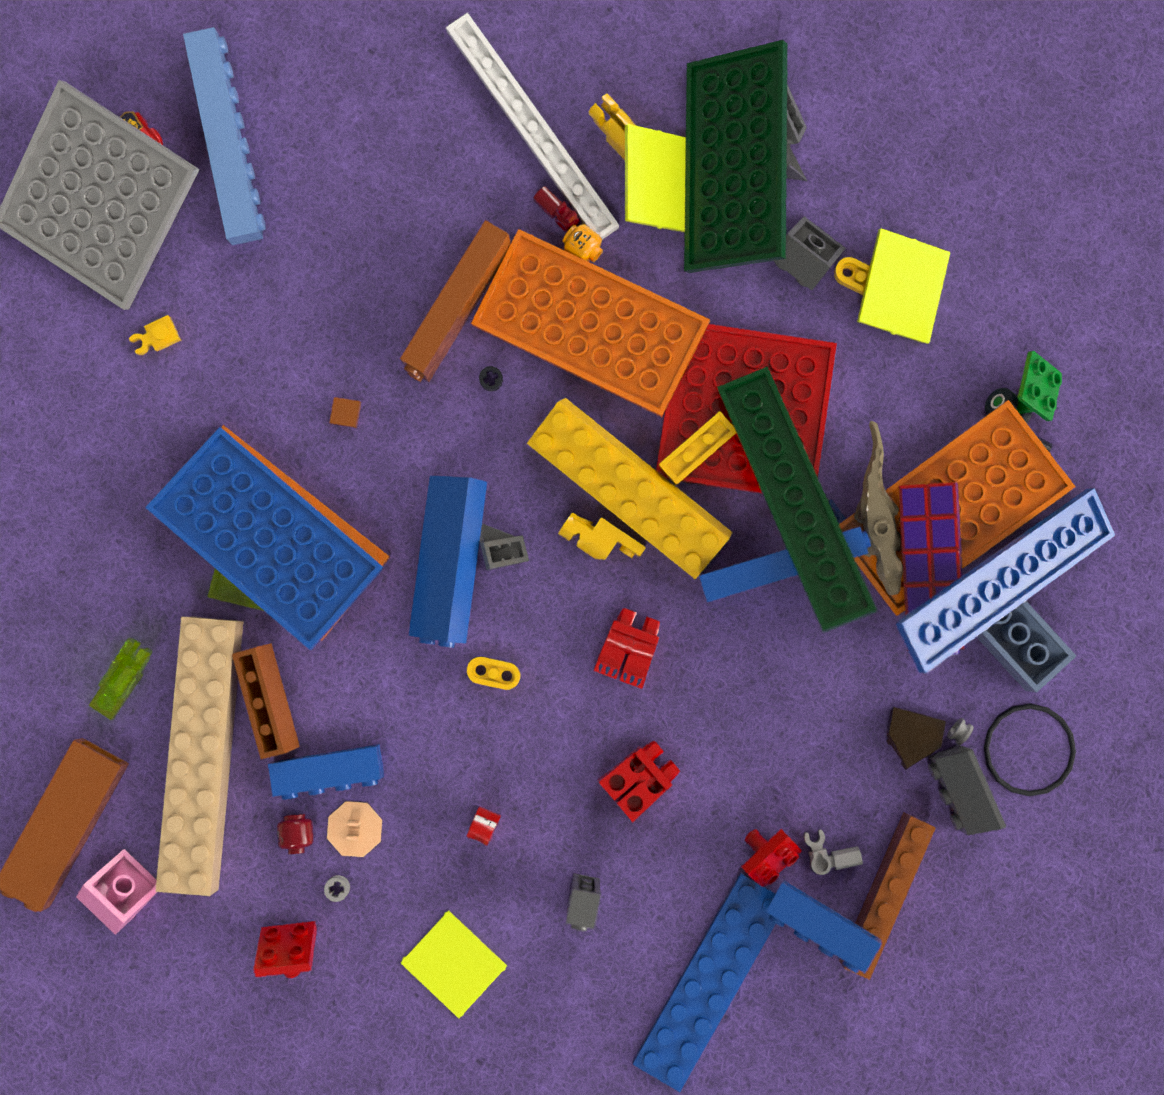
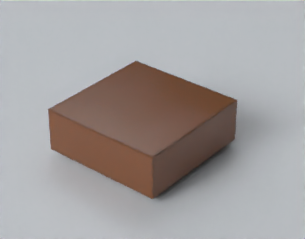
M334 397L329 423L357 428L361 402Z

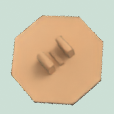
M346 801L328 817L327 839L342 856L364 857L381 842L382 819L366 802Z

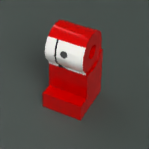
M479 806L466 835L467 838L477 840L488 846L501 815Z

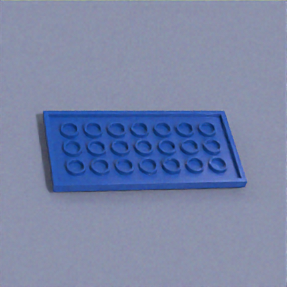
M221 427L216 430L145 507L309 650H312L384 569L381 564Z

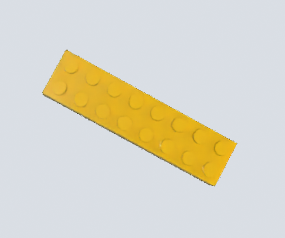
M567 398L557 402L527 442L530 447L694 579L705 569L732 534L731 530Z

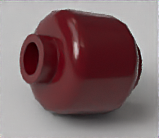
M305 814L283 816V820L277 824L278 846L281 849H288V855L305 853V847L313 844L312 820L305 818Z

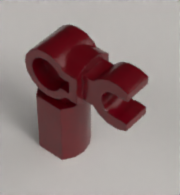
M546 186L542 187L533 197L534 202L552 219L555 217L556 224L565 233L573 225L577 226L580 223L577 213L567 207L565 201L561 202Z

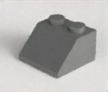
M804 216L786 235V259L774 262L778 268L787 271L795 277L800 285L813 290L845 250V247Z

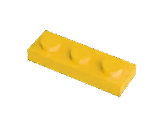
M719 411L658 466L677 485L736 434L733 425Z

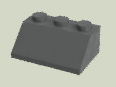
M955 745L928 757L931 762L928 765L929 772L934 780L938 779L942 787L939 790V795L945 805L949 804L953 814L950 815V820L956 830H960L966 835H974L1006 827L973 749Z

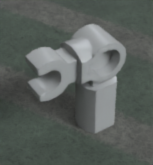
M821 829L818 830L819 838L815 842L810 840L808 832L804 833V841L811 849V851H808L810 867L815 873L824 875L833 867L835 870L863 864L858 846L832 851L831 855L828 856L827 849L823 848L825 835Z

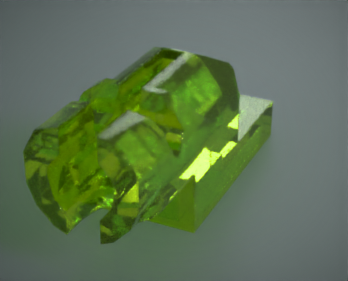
M132 638L126 640L119 654L116 655L110 664L109 669L98 684L100 689L89 704L90 707L110 720L116 717L143 677L141 672L149 662L152 654L150 648H140L135 655L141 642Z

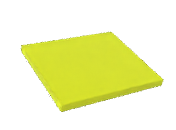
M449 910L444 913V916L401 961V964L458 1018L464 1015L467 1009L507 967L495 953Z

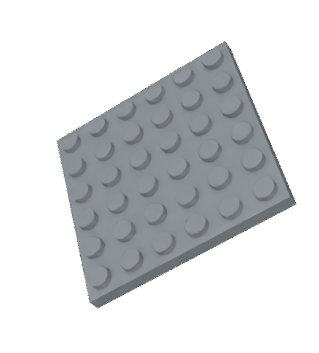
M58 80L0 206V229L123 310H129L200 169L67 82Z

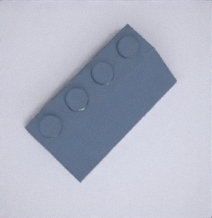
M1027 601L976 636L1021 687L1029 692L1037 693L1076 657L1073 651Z

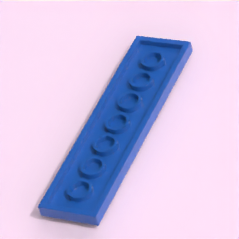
M740 872L632 1061L634 1066L678 1092L682 1090L776 924L769 919L770 914L766 912L776 894L775 892L766 887H761L756 881Z

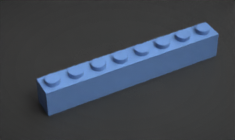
M214 27L185 33L183 37L226 239L232 245L263 239L262 230H266L263 215L258 214L256 206L260 204V197L257 189L252 187L251 180L255 179V173L252 164L247 163L246 154H249L250 150L246 138H242L240 129L244 128V122L241 113L236 112L235 104L239 103V98L235 87H231L230 78H234L230 62L225 60L224 53H228L224 36H219Z

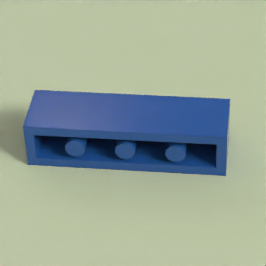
M380 744L273 761L268 764L273 797L281 795L282 800L296 798L299 792L308 791V795L325 793L324 788L335 787V791L347 790L352 788L351 784L362 782V787L378 784V780L384 777Z
M783 880L766 910L770 914L769 919L781 927L785 924L794 929L793 934L805 942H808L810 939L819 944L818 949L829 957H833L835 954L844 960L842 964L855 973H858L859 970L866 973L882 945L880 938Z

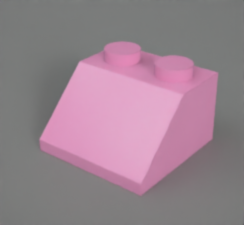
M123 849L82 886L76 898L116 935L157 893L155 892L156 879Z

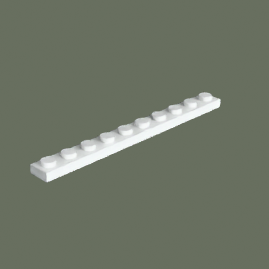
M466 13L447 26V33L583 224L600 235L602 239L617 230L619 224L470 15Z

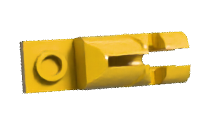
M605 94L602 96L603 103L601 107L609 115L610 119L608 121L605 120L604 112L596 103L590 108L589 115L606 135V141L625 160V125L635 124L623 109L619 108L611 96Z
M573 512L558 533L568 541L573 536L579 534L580 540L577 541V547L598 560H606L616 543L621 545L619 550L630 558H633L634 555L640 557L646 548L602 517L594 527L592 521L579 517Z

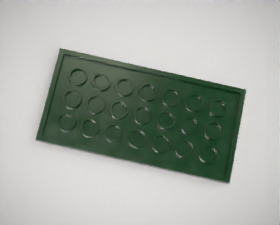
M784 40L687 63L684 271L688 273L786 259L788 43Z

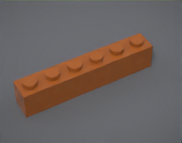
M905 812L901 816L855 924L882 940V945L866 973L860 970L858 973H855L868 980L871 979L936 829L931 824ZM840 958L839 962L844 967V969L851 971L842 964L844 960Z

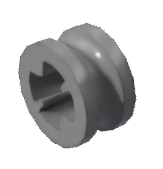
M960 718L952 726L947 737L949 739L954 738L957 745H962L969 738L974 727L971 724L966 725L965 720Z
M340 875L331 877L324 887V894L333 902L343 900L350 891L348 879ZM336 881L341 883L340 887L344 886V891H341L338 896L333 894L335 890L332 892L330 890V886H333Z

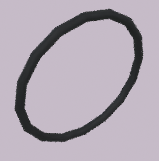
M1030 703L1013 706L997 716L987 730L984 754L986 765L996 782L1012 793L1035 796L1047 794L1065 781L1073 769L1076 747L1073 733L1061 716L1048 707ZM1027 709L1046 712L1059 721L1068 735L1071 751L1068 766L1061 777L1044 789L1032 791L1012 787L1001 779L992 765L989 751L992 733L1000 721L1015 711Z

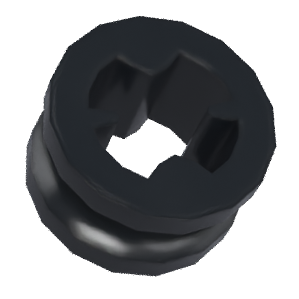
M488 366L480 372L479 382L485 390L490 392L496 391L503 384V376L498 368ZM493 372V376L497 374L499 377L495 380V385L490 386L489 382L487 384L484 383V379L487 378V373Z

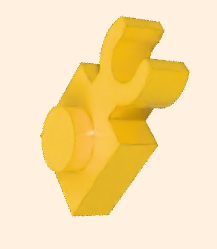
M169 315L145 325L146 334H133L129 337L132 343L138 340L142 341V347L135 350L137 355L147 353L152 345L154 350L160 351L181 341Z

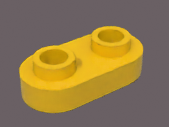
M846 257L841 259L836 265L834 277L839 284L863 295L870 266L855 258ZM843 269H849L852 275L850 277L844 276Z
M476 657L467 666V675L472 682L499 689L509 690L514 688L519 683L521 677L520 670L515 664L487 657ZM478 665L485 666L486 673L484 675L477 674L476 668ZM504 671L512 673L510 681H505L502 678Z

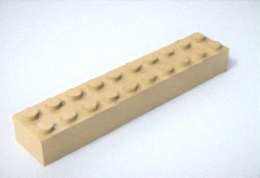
M181 617L155 892L211 896L219 890L238 675L232 654L241 651L243 621Z

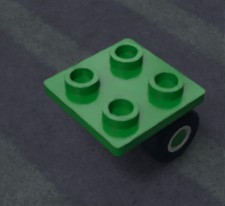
M1029 351L1019 394L1016 395L1008 388L996 389L986 400V413H991L1009 400L1026 423L1029 422L1032 412H1035L1045 421H1052L1057 407L1059 388L1062 384V373L1035 351Z

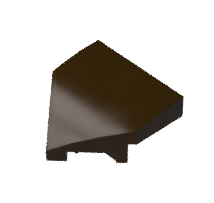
M896 707L891 709L887 729L888 739L886 742L897 753L905 770L941 748L946 721Z

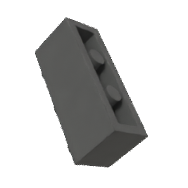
M573 873L566 923L571 924V928L579 931H587L588 928L594 929L601 897L600 878Z

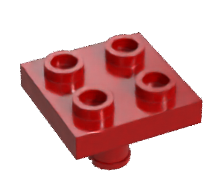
M754 829L748 833L744 841L755 851V854L741 867L761 887H765L766 885L773 884L778 879L779 873L786 866L793 865L798 860L802 850L782 829L768 842L757 829Z
M310 921L261 927L253 969L255 976L263 977L284 974L287 978H294L301 972L311 971L317 934L316 922Z

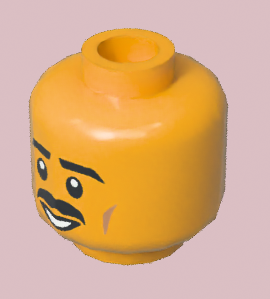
M585 224L573 225L562 241L565 243L564 251L588 262L592 261L594 263L603 252V249L600 248L602 238Z

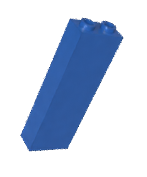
M431 475L429 477L408 635L419 637V643L435 645V640H438V646L451 648L455 647V643L466 644L487 481L470 477Z
M858 527L842 532L854 558L869 554L867 548L871 547V543L866 531L862 532L861 528ZM786 549L703 574L699 577L706 600L710 602L796 576L797 572Z

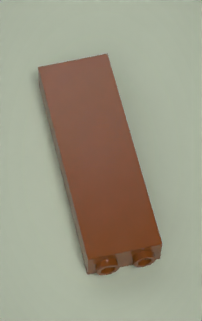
M486 220L480 227L400 358L405 366L404 370L413 379L419 382L425 379L430 382L511 245L507 232Z
M84 738L73 740L0 871V893L3 896L11 899L16 898L24 903L25 908L35 912H41L51 906L127 769L128 762Z

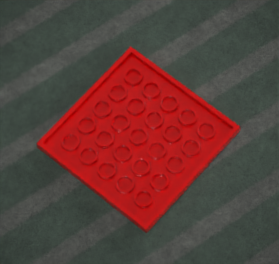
M708 324L665 410L656 471L667 480H671L658 465L719 411L732 424L719 395L718 386L768 366L818 477L837 343ZM734 434L681 481L762 494L737 434Z

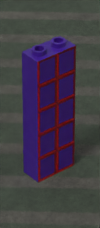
M956 482L899 486L905 616L963 576L958 483ZM964 645L963 647H961L959 650H957V651H956L955 653H953L952 655L960 654V650H961V649H965V648H966V645Z

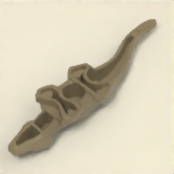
M870 421L869 427L872 435L873 449L864 476L862 496L857 504L854 518L857 522L863 524L864 531L867 532L870 539L871 547L867 548L869 554H865V556H876V571L879 579L889 595H896L900 592L903 565L896 555L897 550H902L901 535L896 529L894 519L899 508L884 489L882 480L883 444L878 425L874 421Z

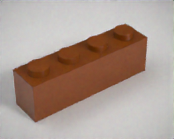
M272 643L233 653L234 665L260 759L277 756L299 748V741Z

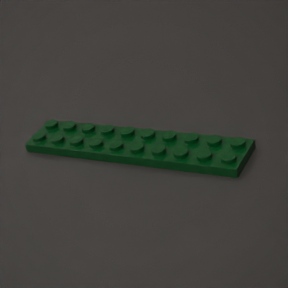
M768 366L718 386L719 395L822 632H828L876 613L877 608Z

